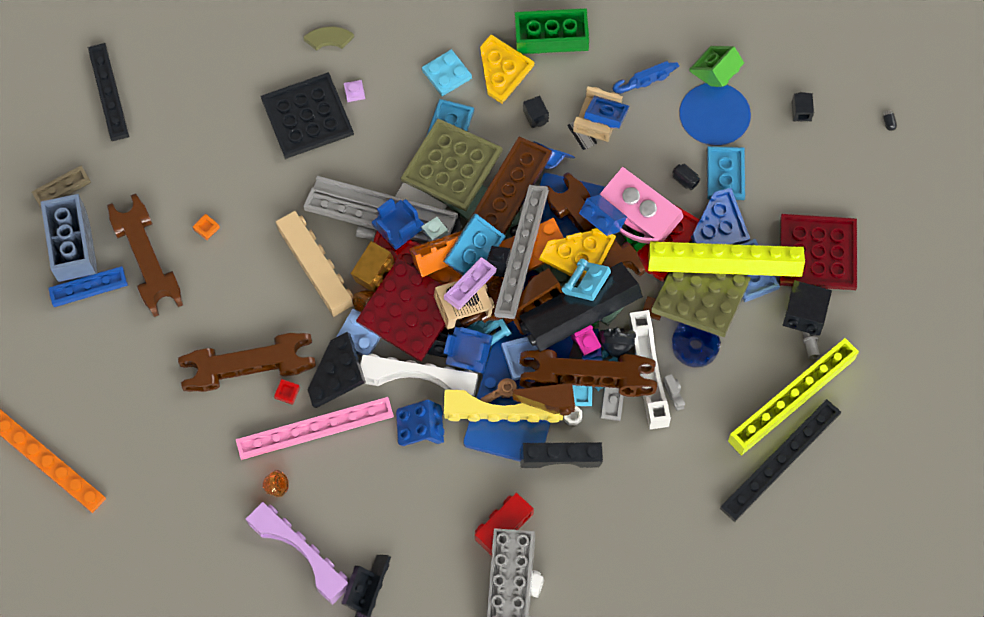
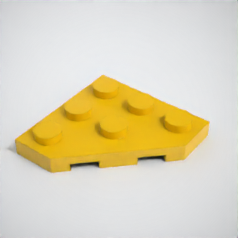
M490 35L480 47L487 94L503 104L534 67V61L493 35Z
M595 228L588 232L566 236L563 239L548 241L539 260L572 276L580 259L602 265L616 236L613 234L606 236L598 228ZM583 271L579 281H582L587 271Z

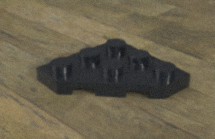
M345 332L330 340L307 390L312 406L315 408L366 383L350 333Z

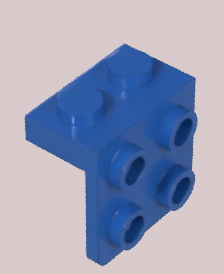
M425 400L397 409L399 445L406 446L423 440L436 444L444 442L443 410L440 404Z

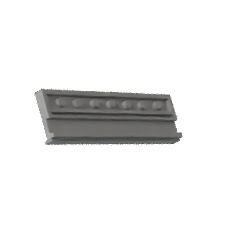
M317 176L316 183L311 188L303 207L305 211L375 229L372 226V221L379 216L377 209L391 198L395 204L404 199ZM407 200L417 210L418 217L424 224L438 217L448 229V234L445 236L451 234L458 218V213ZM423 231L411 238V240L422 243L430 242V239Z

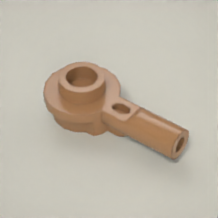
M503 379L499 382L497 390L480 398V401L489 403L500 396L502 398L512 397L513 390L517 389V384L512 379Z

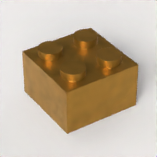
M370 241L350 274L356 283L375 293L394 265L395 260L391 252Z

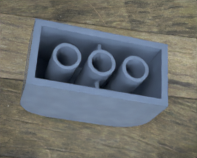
M79 194L42 201L41 208L50 267L57 281L62 282L97 274L90 222Z

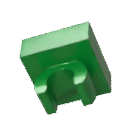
M631 229L633 235L644 237L642 233ZM623 235L625 239L623 243L629 242L636 252L646 245V243L634 241Z

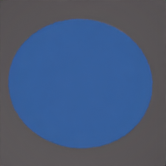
M706 83L693 88L686 94L680 106V120L684 129L694 139L709 145H724L737 140L745 133L750 124L751 111L746 98L735 88L729 85L711 87Z

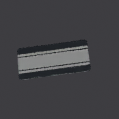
M574 122L567 125L582 150L597 144L594 137L573 132Z

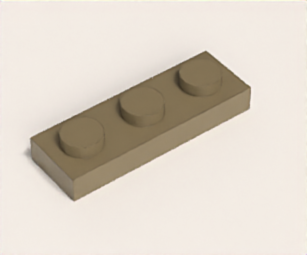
M79 166L32 191V194L41 208L42 201L65 197L90 184L91 181L83 167Z

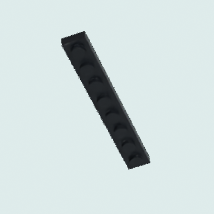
M826 399L733 493L720 509L736 522L838 418L841 411Z

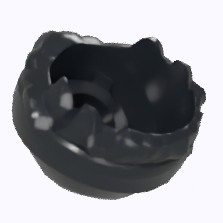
M619 327L613 330L611 328L599 330L600 344L612 357L618 358L621 355H625L635 345L636 333L632 330L625 332L624 328L619 329Z

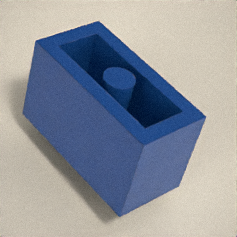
M601 195L587 198L579 212L580 215L606 236L620 232L627 219L625 214Z

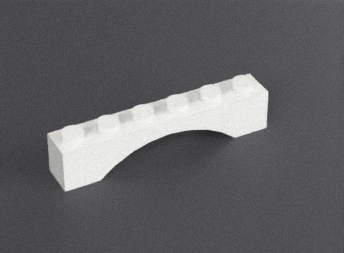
M649 310L632 312L629 316L630 330L636 333L635 345L633 346L635 355L651 358L656 361L653 373L641 374L643 378L652 379L657 382L656 393L643 396L649 429L669 427L671 418L658 369Z
M375 354L363 355L361 360L365 384L380 386L388 381L399 378H421L431 381L445 390H465L475 397L478 374L471 370L458 371L453 367L440 368L430 363L422 365L412 360L404 362L398 361L394 357L380 358Z

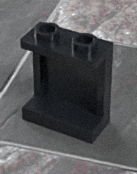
M794 280L782 325L790 329L820 336L825 323L832 290Z

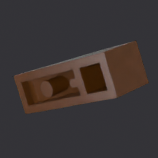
M572 383L513 390V400L553 414H560L561 416H567L571 412H575Z

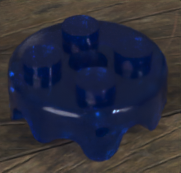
M681 322L678 324L671 342L675 357L682 364L693 368L703 367L712 363L716 359L721 346L718 335ZM695 340L699 341L701 347L693 348L690 343Z

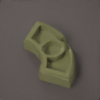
M322 27L306 34L303 39L315 50L330 45L343 49L354 38V34L339 27Z

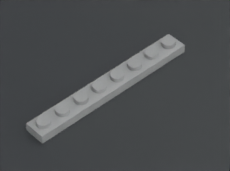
M529 185L494 312L496 317L515 319L549 191L547 186Z

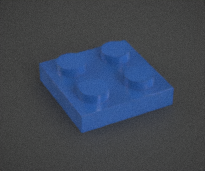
M594 95L584 118L594 123L605 124L611 128H620L628 113L629 105Z

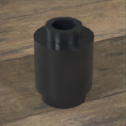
M685 163L682 165L678 164L672 171L673 178L685 189L693 190L701 180L698 174Z

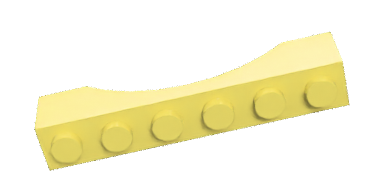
M445 390L444 416L445 419L450 421L468 419L469 421L476 422L480 421V419H488L491 422H498L500 419H505L509 422H518L519 420L539 422V420H547L550 423H556L559 420H563V416L560 414H553L523 403L507 406L493 405L480 401L465 390Z

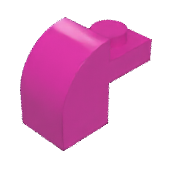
M592 325L571 335L572 340L576 341L583 356L602 347L593 331Z

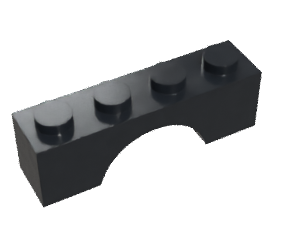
M602 442L523 443L520 447L521 468H542L554 464H571L579 468H599L603 462Z

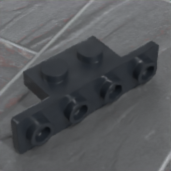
M376 555L371 571L361 566H354L341 604L356 611L355 617H371L376 605V599L383 585V579L389 568L391 556Z

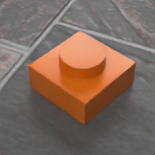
M206 214L193 226L194 231L206 240L220 228L219 224Z

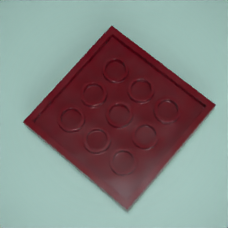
M781 214L780 246L804 247L805 264L802 277L779 276V286H793L794 280L825 289L856 291L857 218Z
M397 259L356 319V323L421 362L445 327V322L434 298L435 287L442 284L427 275L421 277L417 269Z

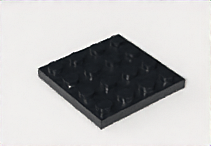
M329 72L260 96L285 159L354 135Z

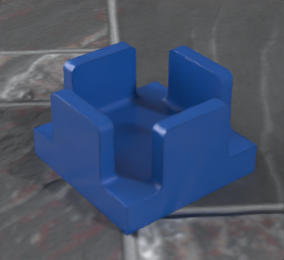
M392 198L377 209L379 216L372 221V226L395 250L421 232L422 226L425 225L419 219L417 210L406 199L400 200L396 204Z
M455 327L453 335L448 334L444 353L448 355L446 365L484 374L493 336L463 327Z

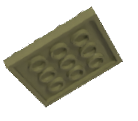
M437 119L402 175L401 181L461 210L467 211L503 150L502 147L441 119Z
M670 272L652 307L651 313L725 338L749 286L751 277L742 274Z

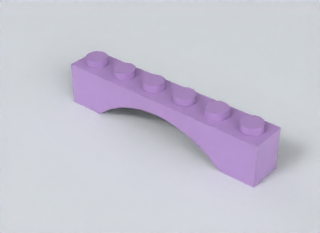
M262 502L246 518L248 525L262 538L283 541L300 551L313 568L318 592L333 605L346 592L347 581L349 580L347 576L341 571L337 573L333 569L334 564L328 558H321L319 556L320 551L313 544L309 546L305 542L306 538L299 531L295 533L287 519L283 518L281 520L276 515L278 511L271 504L267 506Z

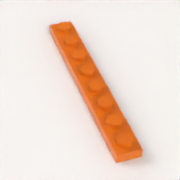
M0 409V436L91 513L105 501L106 497Z

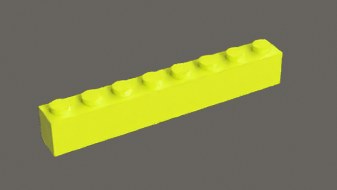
M650 241L648 252V271L802 277L805 264L804 247Z
M844 338L733 431L728 442L742 456L856 359L859 351Z

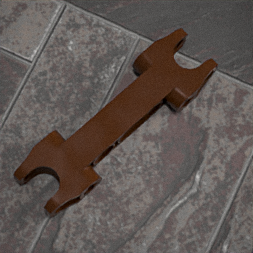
M565 173L563 181L568 190L564 193H557L550 186L546 185L549 190L546 201L550 210L558 219H562L567 215L581 233L596 228L579 214L586 199L591 197L588 190L579 180L570 173ZM614 240L602 265L610 268L622 262L626 268L632 269L637 275H643L645 268L629 242L619 245Z
M135 193L131 195L133 207L126 213L118 212L113 203L107 205L109 220L117 238L125 235L128 238L146 281L137 285L145 305L149 308L152 315L156 317L159 315L157 302L163 297H171L178 307L183 306L181 290L173 271L166 274L162 272L144 229L152 225V221L145 205Z
M281 334L274 338L275 345L216 355L215 350L212 348L195 350L178 358L180 367H194L198 369V372L193 378L181 382L182 389L187 392H206L218 389L220 387L219 380L276 369H279L281 376H292L316 367L314 357H299L296 355L300 347L312 343L311 334Z
M547 349L541 352L539 350L524 351L520 353L519 364L524 367L533 368L536 371L522 373L519 383L524 388L572 383L575 386L619 388V393L628 397L652 395L656 393L657 382L652 379L643 378L641 374L653 373L656 361L651 358L630 354L621 355L618 357L617 362L557 358L555 351Z

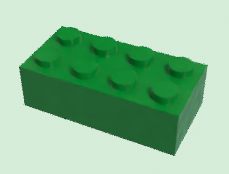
M587 8L515 12L516 50L521 54L589 51Z

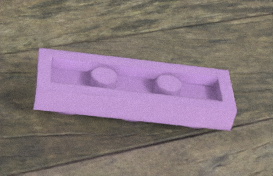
M481 257L444 295V300L460 310L496 273L497 268Z

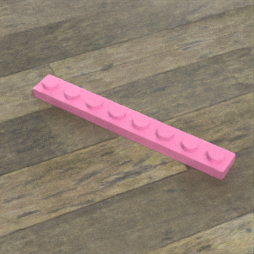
M385 397L236 439L240 458L243 460L394 416L389 398Z

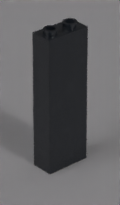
M620 262L610 267L611 273L594 301L561 293L520 315L522 324L519 326L524 335H529L527 338L532 347L536 345L541 352L642 298L643 295L639 283L624 264Z

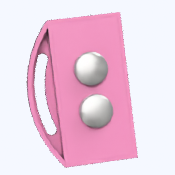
M624 167L618 171L599 194L627 216L624 223L626 226L643 233L644 237L630 234L622 228L620 233L640 243L650 244V241L664 242L683 218V213L679 208Z

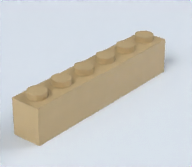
M296 211L275 221L278 231L332 316L335 317L353 306V294L349 288H344V281L339 273L335 274L333 270L335 267L332 261L325 258L323 247L321 244L317 245L314 241L316 237L312 230L308 231L305 227L307 223L303 216H298Z

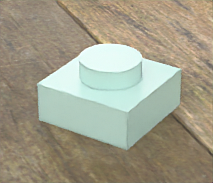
M438 217L422 226V231L430 241L442 238L448 234V229Z

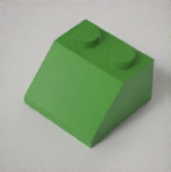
M710 46L689 71L711 87H724L729 83L731 77L739 72L744 61L734 46Z

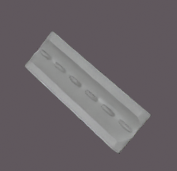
M494 529L487 617H529L535 531Z

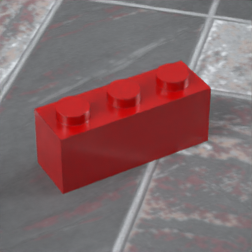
M517 492L513 496L509 495L504 500L503 506L499 510L495 509L490 514L489 520L476 528L475 541L492 556L494 529L519 530L534 514V508Z

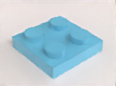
M452 49L422 67L423 73L441 96L446 95L472 79V74Z

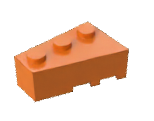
M462 231L409 248L415 268L421 277L449 266L443 260Z

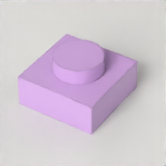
M362 80L344 83L347 102L365 99Z

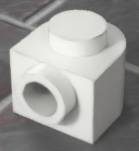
M535 570L532 572L531 596L538 598L544 583V577Z

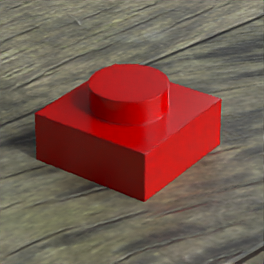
M281 379L274 398L293 405L300 385Z

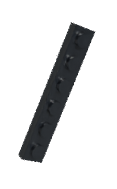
M105 43L90 46L88 51L110 139L113 142L128 138L130 136L107 46Z

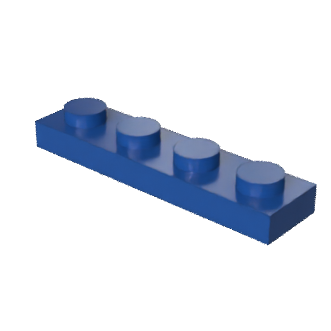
M121 266L49 287L48 289L52 305L57 307L128 286L124 269Z

